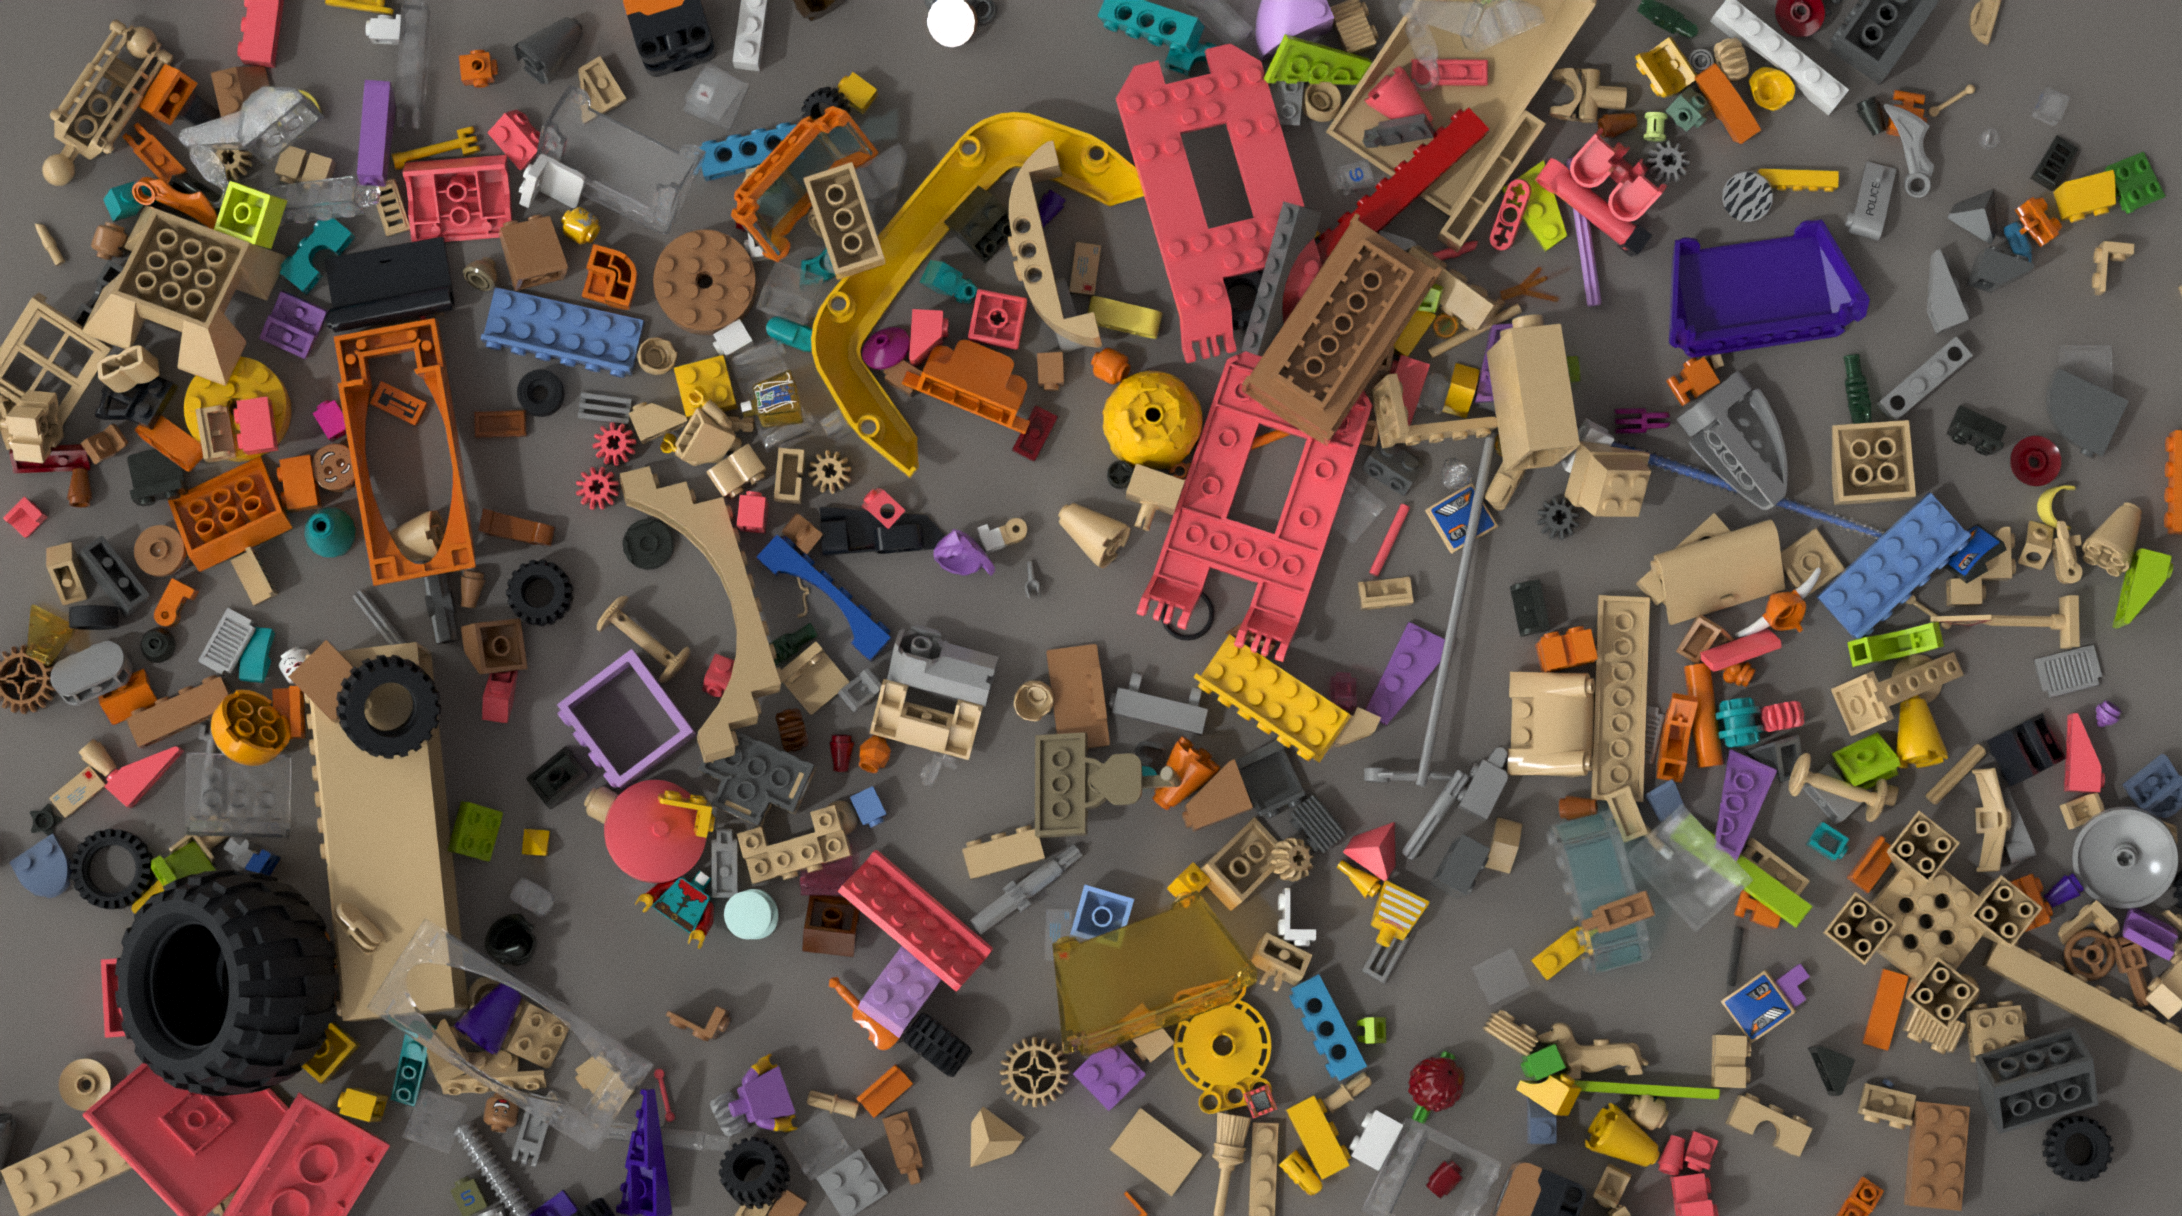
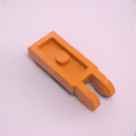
M138 122L134 125L135 130L146 138L139 146L127 133L122 136L134 149L133 152L159 179H164L169 183L172 175L188 172Z

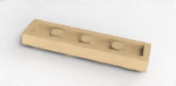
M1252 1122L1249 1216H1275L1279 1123Z

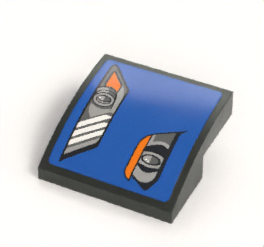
M1978 523L1967 530L1971 534V537L1967 539L1969 543L1961 551L1957 552L1955 550L1948 557L1950 559L1949 562L1944 566L1966 584L1986 573L1988 569L1985 563L2007 550L2002 540Z

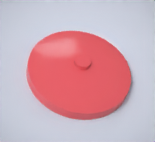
M645 780L625 789L612 802L604 823L605 843L613 861L629 876L647 883H664L686 874L700 859L706 843L705 837L696 836L694 832L697 810L659 803L658 795L664 794L665 790L680 792L682 797L690 798V794L685 789L664 780Z

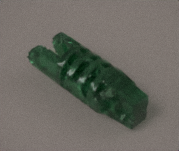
M1642 0L1637 9V12L1651 21L1652 24L1673 35L1676 32L1689 39H1693L1698 34L1697 25L1685 19L1683 13L1664 3Z

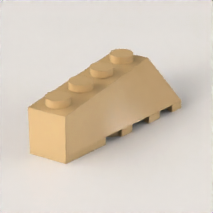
M1412 246L1408 252L1434 270L1437 267L1442 268L1440 277L1435 283L1444 287L1440 299V304L1442 305L1440 308L1448 315L1453 316L1455 314L1462 319L1461 324L1471 331L1483 329L1506 304V302L1499 298L1497 301H1493L1487 297L1488 291L1480 285H1469L1466 283L1468 279L1459 271L1454 269L1446 270L1447 264L1421 246Z

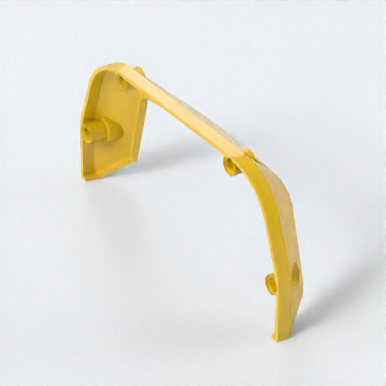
M1021 112L1000 113L973 125L954 144L877 236L886 264L842 278L819 308L811 335L812 355L818 373L850 427L862 440L909 478L919 469L918 437L863 362L861 357L862 345L911 276L950 231L944 221L978 185L988 191L1008 171L1014 168H1022L1026 160L1046 142H1054L1062 177L1049 180L1109 207L1143 197L1144 194L1136 167L1095 136L1030 113ZM967 144H973L977 148L975 153L971 155L965 154L962 149ZM1093 150H1100L1104 153V156L1100 160H1094L1090 157V153ZM838 299L846 302L845 308L840 311L832 308L833 302ZM865 423H874L876 430L872 434L863 433L862 427Z

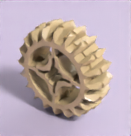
M1032 1037V1045L1029 1046L1027 1040L1022 1039L1024 1047L1021 1049L1014 1043L1013 1048L1017 1052L1013 1055L1007 1050L1005 1053L1011 1057L1010 1062L1006 1060L1001 1061V1064L1008 1066V1070H1000V1075L1008 1074V1079L1002 1080L1001 1084L1006 1085L1010 1083L1011 1087L1006 1090V1093L1010 1094L1015 1090L1017 1094L1013 1100L1016 1102L1020 1096L1024 1097L1023 1106L1027 1105L1028 1099H1033V1107H1037V1099H1041L1043 1106H1046L1047 1100L1045 1097L1050 1096L1051 1100L1055 1101L1057 1098L1053 1092L1055 1090L1060 1094L1064 1092L1062 1088L1058 1087L1059 1083L1068 1084V1080L1061 1079L1062 1074L1070 1073L1067 1069H1061V1065H1066L1068 1060L1059 1061L1058 1057L1063 1054V1051L1060 1050L1054 1054L1052 1051L1055 1049L1056 1044L1052 1043L1049 1049L1046 1048L1047 1039L1043 1038L1041 1046L1036 1045V1037ZM1038 1050L1048 1054L1053 1059L1056 1068L1042 1067L1038 1060ZM1031 1051L1030 1064L1026 1068H1013L1020 1055ZM1034 1058L1036 1059L1038 1069L1049 1071V1073H1042L1041 1077L1038 1076L1039 1079L1036 1080V1086L1033 1085L1031 1075L1021 1073V1071H1027L1028 1068L1031 1069L1030 1066L1033 1065ZM1013 1076L1028 1078L1031 1084V1094L1021 1090L1015 1083ZM1045 1076H1056L1053 1085L1047 1091L1039 1094L1040 1079Z

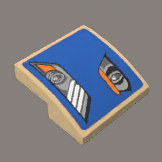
M1472 483L1425 510L1451 554L1464 547L1475 487ZM1484 502L1482 504L1476 539L1498 527Z
M1766 969L1721 1000V1003L1751 1043L1796 1012L1793 1005Z

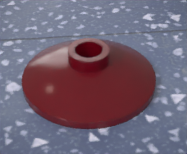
M1778 0L1775 7V16L1779 26L1786 33L1796 37H1806L1814 34L1822 26L1825 19V6L1822 0ZM1799 6L1806 8L1805 14L1799 12Z
M2029 436L2014 446L2010 455L2011 470L2020 482L2034 487L2043 486L2053 481L2058 475L2061 468V455L2057 446L2049 439L2042 436ZM2031 458H2035L2038 461L2036 467L2030 465L2029 461Z

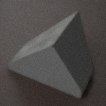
M1994 189L1954 204L1947 217L1990 245L1998 231Z
M1798 735L1745 751L1744 753L1753 760L1777 770L1775 777L1781 783L1790 780L1793 767L1797 759L1802 755L1800 737Z

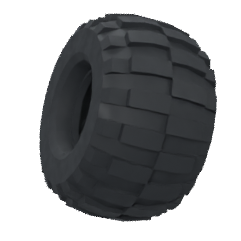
M249 870L204 871L177 879L163 886L164 891L151 895L134 915L135 921H133L131 927L126 928L121 941L123 946L121 958H117L115 975L118 976V991H115L117 1008H121L123 1016L121 1025L126 1038L132 1039L135 1043V1054L143 1064H147L153 1073L162 1077L166 1083L178 1089L206 1096H228L259 1092L291 1079L302 1070L301 1066L312 1059L317 1050L323 1045L327 1038L325 1029H328L329 1023H333L337 1006L334 1004L335 991H339V974H335L334 959L337 955L333 941H328L325 935L327 926L319 913H315L314 909L310 906V902L291 885L277 882L278 878Z

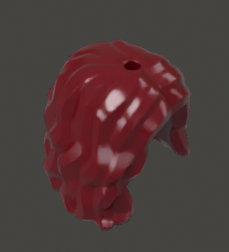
M1445 1057L1426 1058L1422 1062L1417 1063L1410 1071L1411 1077L1408 1081V1092L1413 1095L1414 1102L1419 1106H1424L1427 1111L1440 1112L1454 1106L1455 1102L1463 1094L1465 1073L1462 1068L1456 1065L1453 1059Z

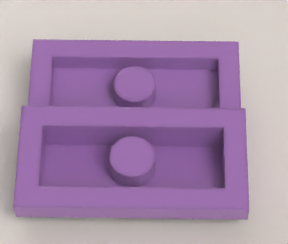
M282 290L279 293L271 315L267 317L259 339L303 359H307L329 311Z
M2130 908L2127 911L2123 926V937L2170 961L2174 954L2173 944L2178 937L2177 929L2139 908Z

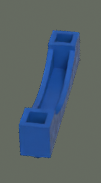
M776 535L756 558L776 577L780 573L799 577L828 595L841 609L850 624L854 636L851 644L872 662L892 640L888 635L891 631L881 621L877 624L869 618L872 613L862 604L857 607L850 600L853 596L843 587L838 590L831 584L834 579L824 570L819 573L813 567L815 562L807 554L803 553L800 556L794 550L796 545L787 536L781 538Z

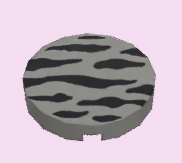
M1742 171L1736 173L1727 181L1723 189L1722 201L1726 211L1733 218L1739 221L1752 222L1768 213L1773 203L1774 192L1771 183L1756 171Z

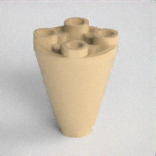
M2124 503L2084 541L2082 545V551L2084 552L2083 560L2090 565H2098L2106 569L2108 574L2119 577L2122 572H2126L2130 568L2141 523V509L2132 503Z

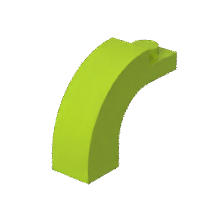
M1939 622L1847 642L1853 667L1899 659L1944 647Z

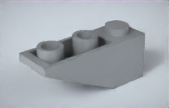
M1940 249L1936 250L1930 257L1926 310L1936 334L1964 324L1969 320L1968 315H1970L1967 303L1961 301L1959 296V283L1950 274L1949 268L1951 266L1946 254L1942 255Z

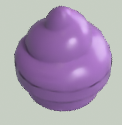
M2107 700L2102 704L2099 703L2095 709L2097 713V726L2105 727L2106 725L2117 723L2120 720L2119 715L2122 711Z

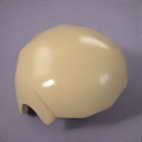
M659 337L648 338L640 345L637 359L645 372L654 376L663 375L675 365L677 351L674 350L672 343L668 340H663Z
M1030 680L1018 688L1013 706L1017 715L1024 720L1039 721L1051 711L1054 694L1051 688L1042 681Z

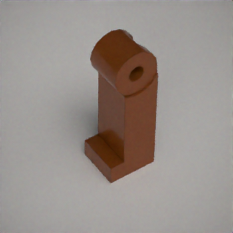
M483 508L478 531L484 535L551 547L555 527Z

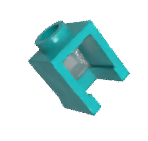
M1821 822L1817 825L1805 845L1829 860L1835 861L1837 858L1842 859L1847 852L1849 846L1846 843L1849 838L1826 823Z

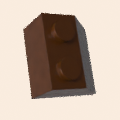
M810 894L803 930L802 951L854 957L860 910L844 897Z

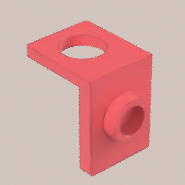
M881 488L872 489L864 497L863 501L865 502L861 505L864 510L869 511L888 529L905 512V509ZM884 504L893 505L895 513L891 518L886 519L881 516L880 509Z

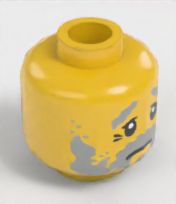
M582 207L566 211L561 220L563 234L581 245L587 242L592 243L601 228L598 225V217Z

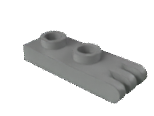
M530 1093L511 1158L512 1161L517 1162L519 1153L522 1152L524 1154L521 1163L527 1165L529 1156L532 1155L534 1157L531 1166L537 1167L557 1101L556 1099Z

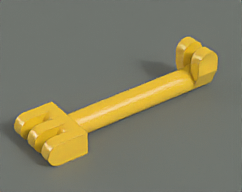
M471 126L457 130L458 139L391 154L395 170L403 169L404 162L460 148L463 156L480 152L479 146H468L478 142L477 136L466 138V135L475 133L474 127Z

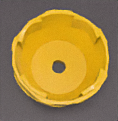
M1142 371L1122 380L1109 398H1107L1102 412L1104 435L1108 440L1112 453L1119 460L1127 462L1132 468L1139 464L1153 470L1170 469L1176 464L1183 462V459L1190 454V451L1199 439L1203 427L1201 406L1193 391L1191 392L1181 379L1163 371ZM1151 408L1157 409L1161 414L1160 419L1156 422L1147 420L1145 415L1147 410Z

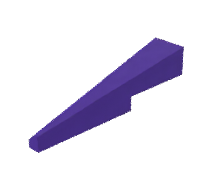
M641 1089L640 1094L643 1095L642 1106L636 1111L635 1117L639 1120L637 1129L632 1131L625 1168L628 1169L626 1182L622 1183L620 1187L623 1196L621 1203L616 1206V1212L630 1216L639 1214L645 1216H669L673 1214L655 1089Z

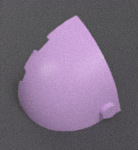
M1262 0L1257 13L1255 29L1256 44L1261 61L1275 56L1285 34L1310 41L1331 32L1334 16L1327 0Z

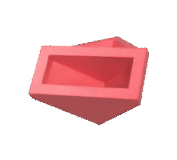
M1395 822L1353 836L1343 853L1383 881L1387 880L1396 866Z

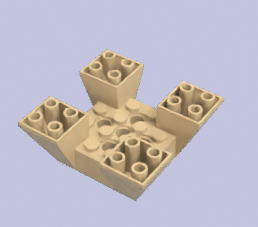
M145 205L124 246L125 249L132 252L122 272L103 288L82 330V334L127 349L133 346L145 320L148 319L182 332L178 369L226 386L247 342L224 313L236 289L268 300L280 275L279 272L282 270L281 264L287 256Z
M1917 811L1887 850L1896 868L1892 877L1871 903L1857 892H1854L1823 933L1863 965H1866L1873 954L1878 952L1905 975L1909 976L1910 983L1906 999L1948 1031L1979 991L1976 986L1955 971L1982 936L2011 949L2042 910V907L2002 875L1976 895L1942 868L1960 842L1922 812ZM1938 894L1942 895L1945 899V906L1942 909L1938 908L1935 904V898ZM1902 898L1906 899L1909 903V910L1906 913L1902 912L1899 908V902ZM1922 915H1926L1930 920L1927 929L1922 928L1919 923ZM1942 931H1946L1950 935V941L1947 945L1940 941ZM1906 935H1910L1914 939V945L1911 949L1906 948L1903 941Z

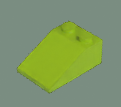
M2143 548L2134 552L2131 566L2125 572L2112 628L2118 629L2129 624L2164 584L2166 579L2170 578L2173 571V563H2170L2172 556Z

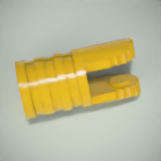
M1294 1150L1279 1164L1283 1171L1289 1175V1178L1295 1184H1298L1308 1195H1315L1323 1189L1321 1180H1319L1312 1171L1313 1168L1299 1155L1297 1150Z

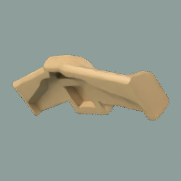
M1996 768L1973 769L1972 773L1976 776L1983 803L1982 808H1975L1976 834H1984L1980 864L1976 870L1977 872L2001 871L2000 866L2006 832L2011 828V812L2009 808L2005 807Z

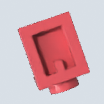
M1693 1131L1683 1161L1688 1162L1687 1168L1700 1173L1702 1169L1710 1170L1711 1165L1709 1164L1718 1140Z

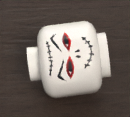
M297 646L281 655L282 660L279 663V668L288 683L295 684L288 676L306 660L305 655H310L307 649H300Z

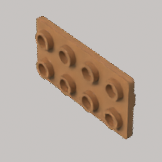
M1091 644L1047 650L1050 684L1054 694L1053 708L1057 734L1085 732L1088 735V748L1109 746L1107 713L1097 645Z

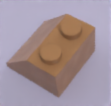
M265 66L232 67L211 73L221 119L228 128L277 116Z

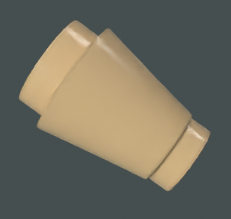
M94 738L78 752L82 756L81 759L105 777L117 767L102 743L97 742Z

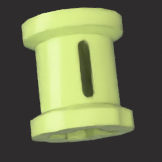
M1662 112L1645 113L1647 130L1643 139L1653 142L1666 141L1664 127L1668 115Z

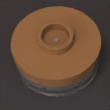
M155 525L149 527L136 540L134 546L136 563L144 572L155 578H172L181 573L189 561V556L180 533L169 526Z

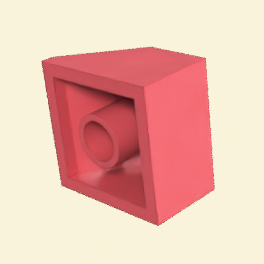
M912 309L909 360L910 364L915 368L930 356L934 347L943 345V337L948 338L949 322L948 318H944L943 311Z

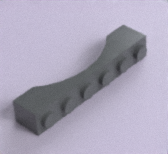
M1283 201L1241 350L1263 356L1284 325L1282 314L1283 295L1289 273L1299 254L1315 237L1322 212Z

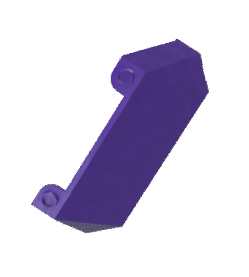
M1822 219L1803 221L1796 227L1794 235L1790 237L1700 249L1697 239L1684 237L1675 240L1672 254L1669 344L1674 348H1681L1687 356L1695 358L1838 337L1845 332L1844 327L1853 320L1859 322L1866 317L1870 299Z

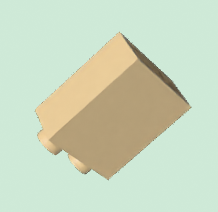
M1526 315L1513 319V328L1501 331V339L1486 352L1505 472L1555 466L1580 446L1561 324L1544 325L1542 315Z

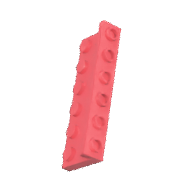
M874 850L861 867L838 890L842 896L956 992L993 950V947L878 850Z

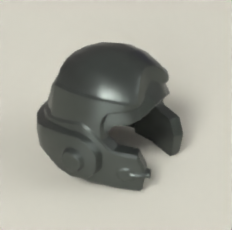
M509 914L498 919L491 925L485 937L484 946L487 954L501 965L519 966L526 964L532 959L537 945L536 937L531 933L534 930L533 924L529 923L522 914Z

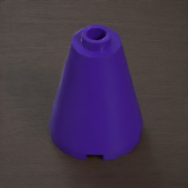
M510 981L506 984L500 982L455 1023L454 1027L463 1035L467 1033L471 1041L481 1048L497 1055L522 999V996L519 994L521 989Z

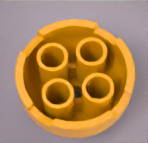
M236 690L235 693L226 696L215 709L211 719L212 736L217 747L229 759L247 766L264 765L275 759L289 743L291 732L285 715L280 716L270 705L272 701L267 697L250 690Z

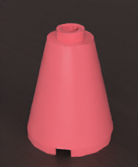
M1400 65L1393 69L1395 74L1392 77L1386 75L1368 93L1369 97L1364 99L1368 106L1390 120L1425 114L1430 123L1433 120L1431 113L1407 73Z

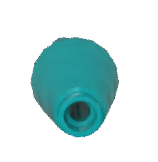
M325 507L316 510L308 518L304 537L307 545L314 553L322 557L335 558L345 555L351 548L355 540L356 528L353 519L345 511L336 507ZM323 524L326 525V529H325L324 531H322V528L320 527V525H321V526H323Z

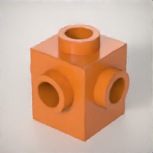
M473 50L468 55L459 56L461 81L465 86L474 85L475 88L488 87L489 83L495 82L494 75L498 74L497 60L492 59L489 52Z

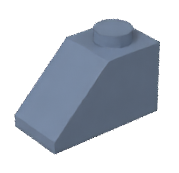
M1673 779L1666 781L1644 795L1659 821L1666 819L1669 823L1681 815L1679 810L1685 807Z
M1527 1097V1143L1557 1144L1556 1115Z

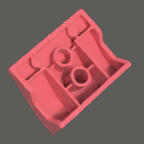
M507 155L405 163L403 178L407 188L408 217L412 242L437 237H444L445 242L500 238V227H503V224L513 221Z

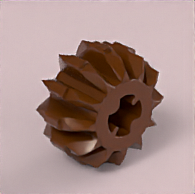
M789 708L777 713L775 719L783 749L787 752H795L807 747L809 741L801 711L798 708Z

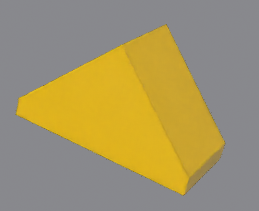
M1455 363L1442 412L1464 419L1467 418L1478 382L1479 369Z

